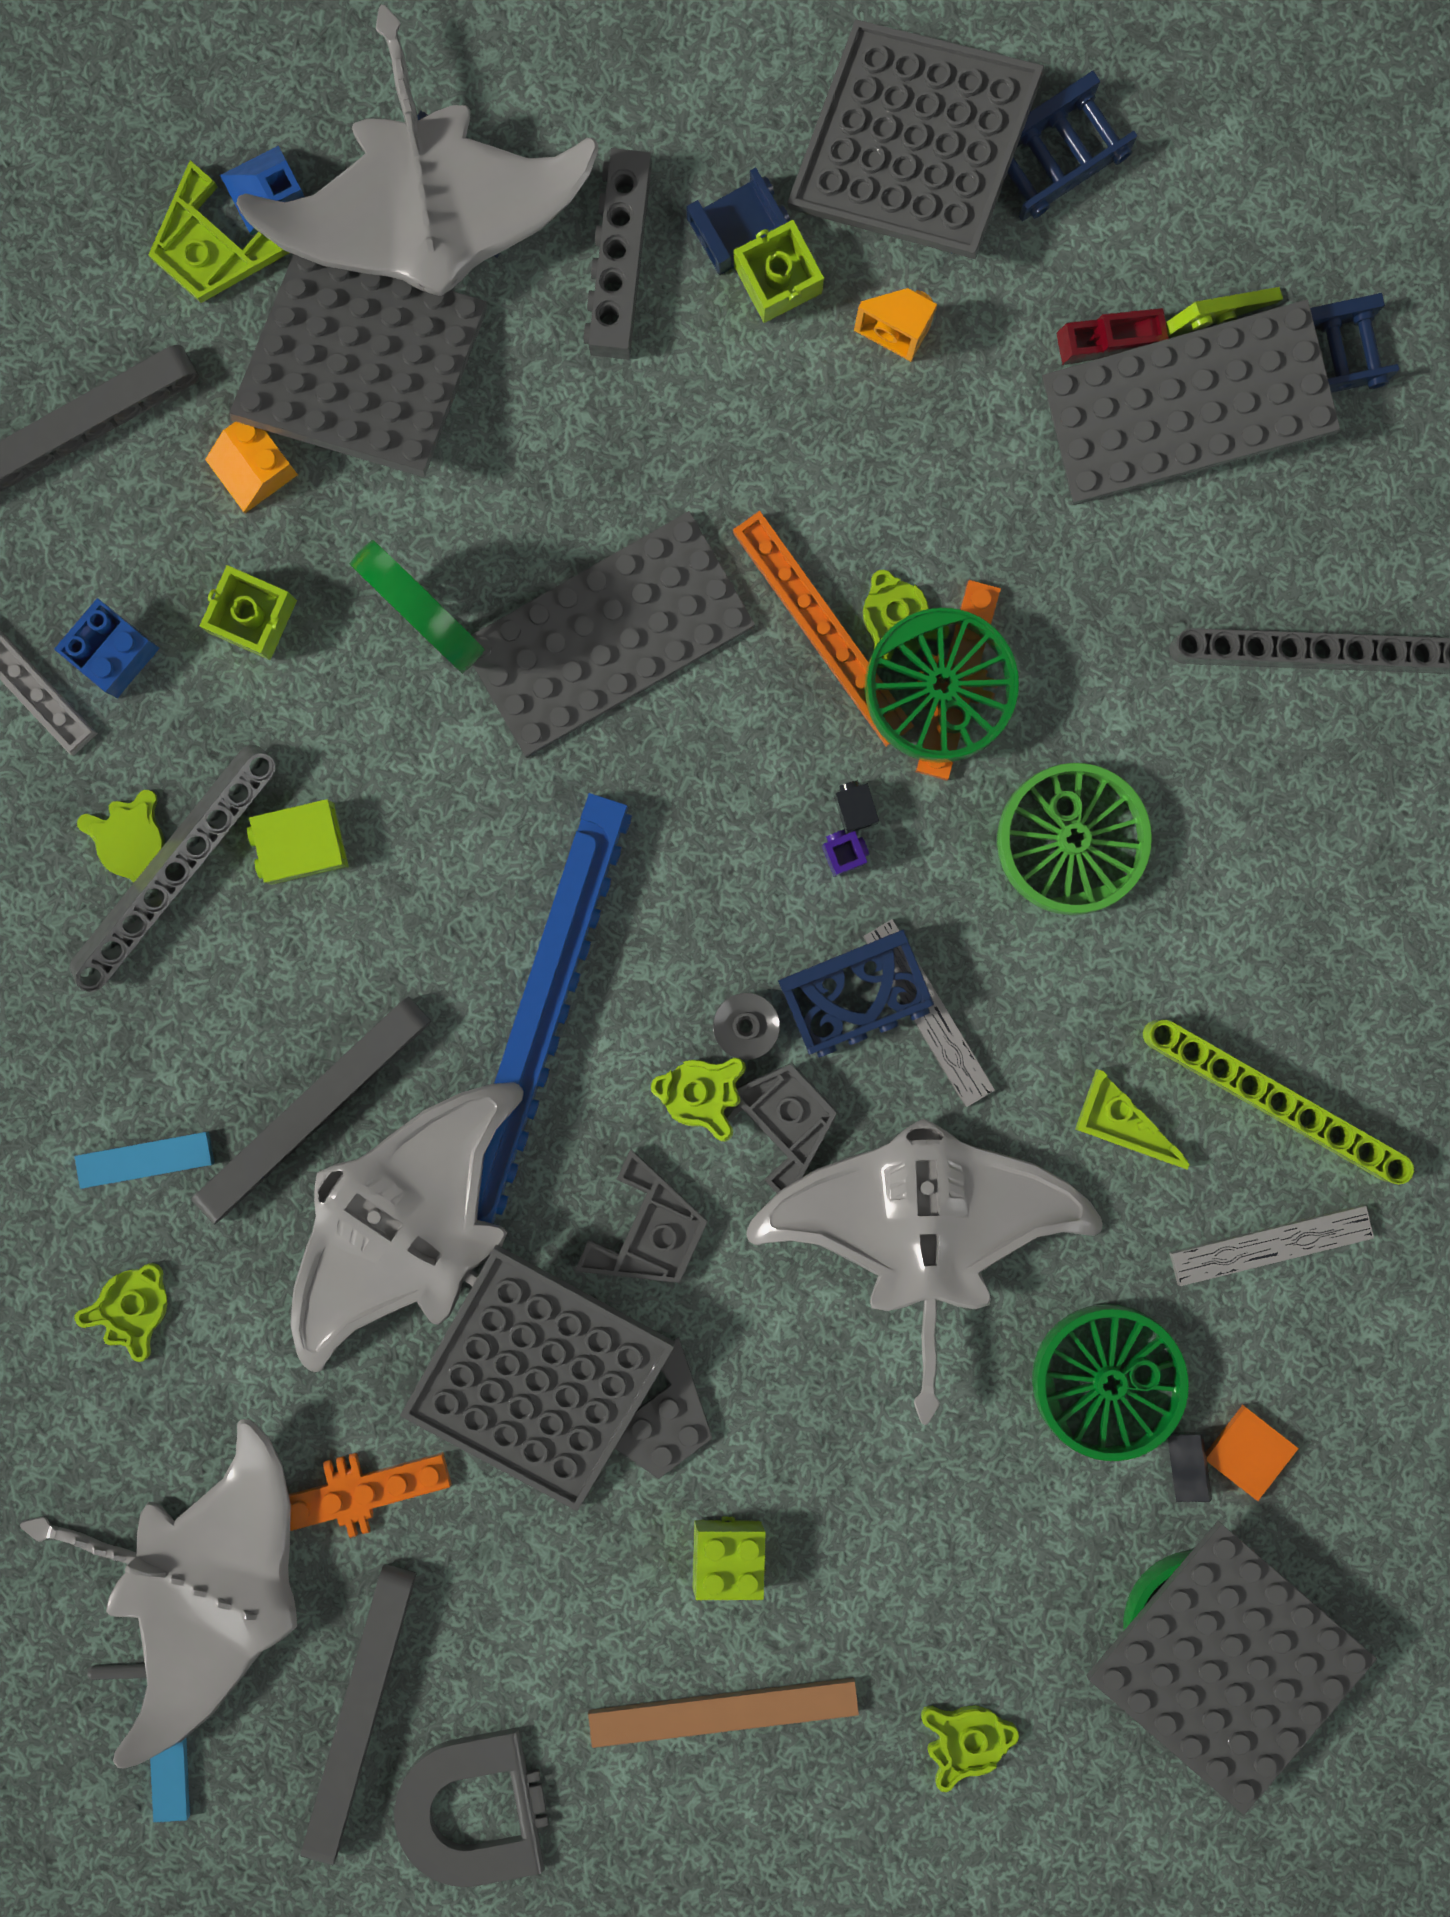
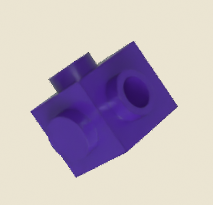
M845 829L826 836L828 842L822 845V850L833 877L864 866L867 863L866 856L870 855L863 837H857L855 831L846 834Z

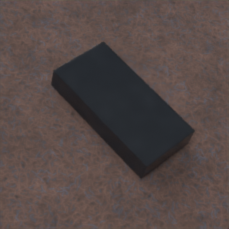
M1172 1432L1167 1439L1176 1502H1210L1212 1500L1203 1432Z

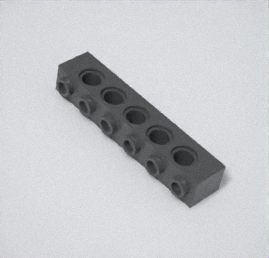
M611 148L610 161L604 160L602 180L607 182L606 193H600L599 214H603L602 226H596L595 246L600 247L599 257L593 258L591 267V279H596L595 291L589 290L587 310L592 312L591 323H585L584 344L589 345L591 356L630 360L652 170L651 152ZM625 185L633 188L626 194L617 191L619 187ZM618 218H626L627 220H629V222L624 226H616L613 224V222ZM615 250H621L626 253L620 259H613L609 256ZM612 282H617L622 285V287L615 292H610L605 289L606 286ZM606 315L618 317V320L611 325L602 322Z

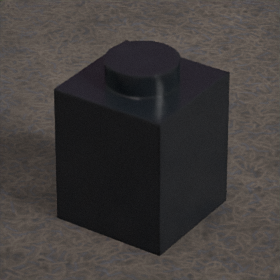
M858 780L839 786L840 792L835 793L834 799L846 834L879 823L868 783L859 785Z

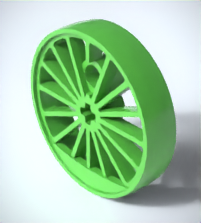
M1085 763L1055 765L1034 774L1023 782L1007 801L1002 811L997 831L999 860L1012 886L1032 904L1049 912L1063 915L1093 913L1105 909L1122 899L1142 876L1149 860L1152 842L1151 825L1147 811L1134 789L1115 773L1102 767ZM1075 775L1074 792L1062 791L1058 776ZM1087 776L1098 780L1100 784L1081 817L1082 801L1080 796L1082 777ZM1046 779H1051L1055 796L1052 797L1049 804L1035 788L1036 784ZM1105 785L1109 786L1120 798L1085 826L1084 824ZM1027 792H1030L1057 827L1018 806ZM1065 798L1072 803L1073 807L1070 816H1063L1057 811L1056 805L1059 799ZM1123 802L1126 803L1133 816V820L1090 832L1089 829ZM1014 812L1056 835L1010 830ZM1130 825L1136 826L1137 844L1092 839L1096 835ZM1071 831L1073 835H1080L1081 841L1077 842L1076 846L1074 843L1068 844L1067 837L1071 836ZM1010 836L1056 841L1013 855L1010 849ZM1090 845L1135 849L1136 856L1132 868ZM1057 847L1053 853L1023 877L1021 876L1014 863V859ZM1087 852L1126 872L1127 875L1111 882ZM1062 853L1043 889L1038 893L1026 880L1058 854ZM1067 857L1063 897L1048 899L1045 896ZM1082 858L1103 882V886L1091 889ZM1075 859L1084 892L1070 895Z

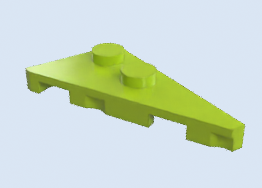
M1280 287L1196 301L1166 322L1168 337L1170 339L1216 323L1219 325L1237 319V316L1278 303L1283 300Z
M1096 1069L1075 1130L1188 1170L1190 1163H1188V1160L1176 1146L1166 1139L1155 1124L1132 1103L1131 1099L1107 1077L1108 1075L1104 1071Z

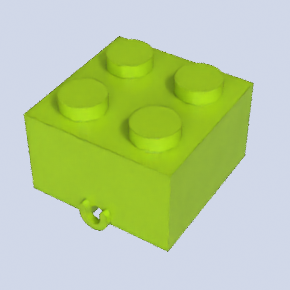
M794 220L770 232L768 229H764L756 235V239L734 250L733 266L763 323L822 294L824 277Z
M226 565L216 590L211 589L209 592L208 601L210 603L199 626L213 636L271 660L297 600L288 591Z
M725 1516L721 1520H694L692 1588L696 1600H764L766 1531L761 1521L735 1520L734 1517Z

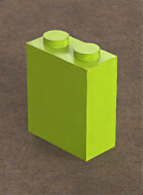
M325 799L249 817L251 826L247 827V835L251 846H256L258 859L254 861L255 869L259 879L263 878L264 883L273 885L349 867L334 802Z

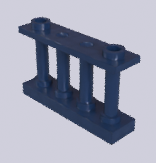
M1091 71L1032 110L1028 115L1017 147L1021 144L1025 147L1029 146L1054 184L1037 193L1013 157L1007 174L1026 200L1019 214L1022 222L1030 216L1034 219L1040 217L1050 208V203L1112 162L1116 165L1122 163L1133 152L1131 149L1137 138L1135 131L1120 139L1094 102L1095 94L1100 84V80L1094 71ZM1076 108L1079 111L1083 110L1108 146L1107 149L1094 157L1091 156L1067 120L1068 113ZM1049 126L1052 129H1057L1081 165L1066 176L1040 139L1041 131Z
M1382 293L1310 308L1315 330L1321 328L1322 332H1326L1336 375V377L1328 379L1331 393L1368 385L1369 389H1377L1389 384V380L1399 371L1398 364L1382 367L1372 321L1377 313L1385 306ZM1354 321V325L1359 327L1368 370L1350 374L1340 327L1344 323Z

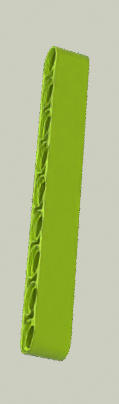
M1153 1020L1144 1027L1143 1039L1150 1048L1376 1178L1397 1185L1405 1184L1412 1178L1414 1165L1407 1156L1174 1022ZM1162 1025L1166 1028L1168 1036L1164 1043L1159 1044L1154 1038V1032L1157 1027ZM1192 1042L1196 1047V1055L1189 1061L1185 1058L1183 1050L1187 1043ZM1221 1059L1225 1064V1071L1221 1076L1217 1077L1214 1075L1212 1067L1216 1060ZM1250 1076L1254 1081V1087L1251 1092L1246 1094L1242 1089V1081L1245 1077ZM1280 1093L1283 1098L1282 1106L1274 1110L1271 1105V1099L1274 1094ZM1308 1109L1312 1119L1309 1125L1304 1127L1300 1122V1116L1303 1111ZM1337 1126L1341 1135L1337 1142L1332 1143L1329 1134L1332 1128ZM1366 1143L1369 1147V1154L1362 1160L1359 1156V1148L1362 1144ZM1396 1160L1398 1171L1395 1175L1390 1176L1388 1166L1391 1161Z

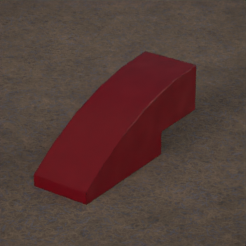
M1163 308L1102 314L1097 320L1066 323L1056 333L1062 365L1096 360L1169 339Z

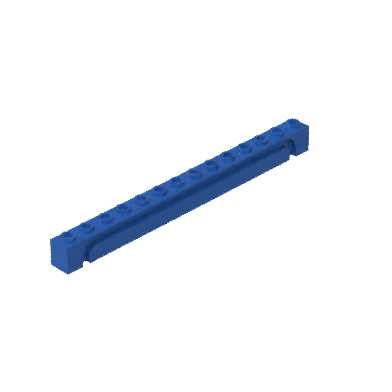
M591 793L588 794L581 815V821L576 831L494 1084L509 1082L519 1084L523 1090V1097L518 1106L496 1129L484 1154L477 1220L494 1224L497 1214L503 1215L509 1196L503 1195L507 1182L513 1184L519 1167V1164L514 1163L517 1150L523 1152L526 1146L529 1132L524 1131L528 1118L533 1120L536 1115L540 1101L534 1098L538 1086L544 1088L550 1071L549 1068L545 1067L548 1055H555L560 1041V1037L555 1036L559 1023L565 1024L571 1005L565 1003L569 991L575 993L581 973H577L576 969L580 959L586 960L591 942L587 941L586 938L590 928L596 929L601 915V910L596 909L600 896L605 898L607 896L612 880L607 877L610 864L616 866L622 847L617 846L621 833L627 834L632 815L627 814L629 809L627 805Z

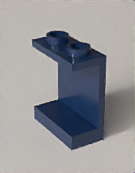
M756 167L750 170L749 183L704 208H702L698 200L686 206L687 220L719 276L734 268L735 249L756 239V235L760 231L768 229L770 232L790 221L785 207L782 204L778 206L774 200V190L769 179L766 176L761 177Z

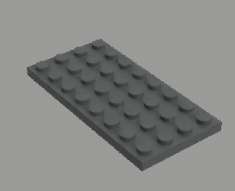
M1308 299L1042 375L1073 505L1336 434L1340 431Z
M688 511L474 633L472 636L485 651L473 664V667L527 758L755 628V624L693 516Z

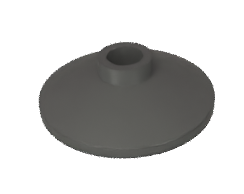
M740 993L729 997L719 1006L714 1016V1037L721 1049L735 1058L749 1060L764 1055L774 1046L779 1035L780 1024L775 1008L769 1001L757 994ZM745 1019L750 1020L753 1025L752 1030L747 1033L742 1032L739 1027L741 1021Z

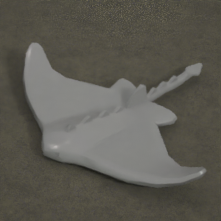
M381 4L378 10L376 31L385 37L389 48L395 87L405 122L386 118H367L353 123L354 137L365 154L312 196L289 202H280L246 193L238 196L236 203L241 214L249 224L287 252L326 267L396 278L427 293L442 296L459 284L477 265L540 231L565 209L590 175L598 154V143L595 138L587 137L556 157L525 158L466 138L471 113L466 105H452L418 120L409 84L407 64L397 34L401 23L385 5Z
M514 1082L497 1083L461 1092L423 1110L359 1159L336 1163L317 1172L314 1189L316 1217L293 1288L290 1322L296 1353L301 1363L309 1371H323L325 1364L336 1348L355 1330L413 1303H418L432 1324L440 1325L450 1316L459 1299L463 1281L473 1286L479 1275L473 1269L487 1261L496 1244L502 1247L507 1235L506 1230L499 1225L477 1220L484 1154L496 1129L522 1101L523 1090L519 1084Z
M921 1119L900 1132L890 1143L816 1169L782 1189L751 1220L746 1235L749 1242L756 1246L786 1241L820 1245L878 1275L870 1299L872 1309L891 1311L905 1308L924 1300L921 1334L923 1380L921 1393L915 1398L914 1405L921 1423L925 1426L929 1424L940 1405L938 1398L934 1394L937 1373V1301L969 1309L988 1306L991 1298L981 1275L983 1270L1036 1238L1062 1232L1095 1236L1101 1232L1103 1223L1092 1203L1069 1182L1034 1163L963 1143L942 1127L926 1119Z
M241 1419L236 1424V1455L224 1478L175 1521L160 1504L155 1502H148L140 1513L136 1552L101 1542L74 1530L51 1525L46 1517L25 1520L20 1524L21 1529L38 1542H42L47 1538L72 1544L93 1555L127 1564L125 1573L118 1580L108 1598L106 1613L114 1617L138 1618L147 1687L141 1711L131 1730L114 1753L113 1762L117 1768L139 1765L183 1741L214 1714L264 1650L279 1643L297 1627V1612L288 1572L291 1503L284 1469L269 1437L257 1423L250 1419Z

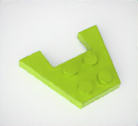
M190 160L148 255L152 261L195 299L203 303L290 252L283 250L260 232L242 250L205 218L198 209L218 186Z

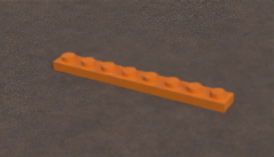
M758 511L734 528L733 534L887 747L890 743L877 730L866 704L864 684L868 665L867 659L761 511ZM876 673L875 682L883 683ZM876 690L880 708L897 702L889 690ZM901 707L883 714L893 730H896L908 718ZM910 722L903 729V731L900 733V736L904 735L914 727L912 722Z

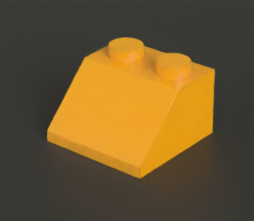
M909 288L861 301L858 307L854 331L911 362L931 327L937 304L925 292L919 290L914 292Z
M239 422L232 423L222 431L205 459L244 513H247L298 476L266 430Z

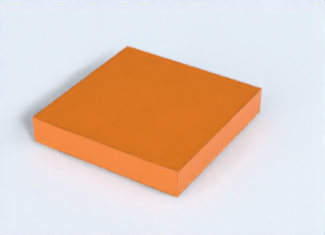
M1242 1405L1206 1451V1457L1209 1464L1255 1500L1259 1501L1299 1448Z

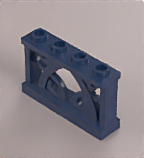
M904 929L778 980L808 1054L817 1053L818 1058L837 1051L835 1045L848 1040L849 1045L867 1039L866 1032L879 1028L880 1033L899 1026L898 1019L910 1015L911 1020L923 1017L930 1013L928 1007L934 1005ZM901 945L912 974L905 972L895 973L893 948ZM868 961L875 962L877 965L875 972L883 969V975L872 976L866 974L864 971L865 964ZM850 966L852 971L864 981L872 983L881 982L876 999L866 1014L845 1009L832 1002L843 990L845 983L843 969ZM826 978H832L837 986L834 992L826 998L823 993H826L829 989L824 988L823 981ZM905 979L915 985L917 994L911 1003L900 1004L897 1001V995L900 992L907 993V991L899 986L892 987L893 980ZM799 986L809 999L816 1004L806 1016H804L793 990ZM886 1002L891 1009L895 1010V1012L877 1019ZM821 1009L827 1012V1014L821 1019L820 1026L822 1027L825 1022H829L834 1026V1031L827 1037L817 1036L811 1030L812 1018ZM843 1021L860 1025L842 1033Z

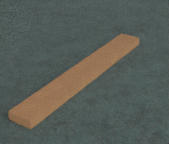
M854 1678L592 1709L588 1712L592 1748L859 1715Z

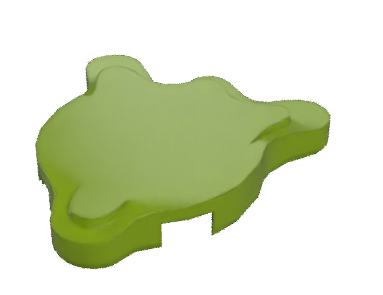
M878 570L873 574L871 589L863 607V620L867 631L873 638L874 649L883 635L897 622L911 614L929 609L927 599L916 585L913 586L907 582L900 581L901 579L894 577L887 570ZM948 626L943 627L944 641L950 633ZM937 629L923 634L925 640L937 642ZM917 638L904 643L914 654H917L921 648ZM895 649L884 655L882 659L890 661Z
M150 790L141 791L132 803L111 802L109 805L110 817L107 820L90 814H83L77 820L79 830L89 835L95 842L97 855L107 870L128 878L133 883L165 845L162 830L155 819L157 795Z
M732 1058L721 1064H710L702 1060L684 1061V1064L678 1066L674 1071L670 1070L667 1074L653 1079L651 1083L653 1095L661 1100L674 1120L691 1127H705L719 1141L726 1142L731 1139L733 1128L724 1115V1109L726 1107H736L740 1103L736 1082L746 1070L743 1060Z
M148 1263L140 1269L127 1270L115 1275L102 1288L99 1298L93 1305L83 1308L75 1314L76 1324L81 1328L100 1324L106 1327L103 1337L105 1344L111 1346L123 1345L128 1349L134 1361H145L151 1354L150 1340L152 1333L164 1318L168 1305L167 1294L163 1285L164 1273L162 1268L158 1264Z
M926 1706L921 1712L923 1724L939 1735L938 1740L928 1744L927 1750L929 1756L939 1765L935 1776V1783L942 1792H949L963 1778L981 1776L996 1769V1764L1003 1754H1006L1009 1748L1015 1745L1019 1739L1017 1727L1012 1722L1002 1720L991 1710L981 1706H965L954 1711H944L934 1706Z

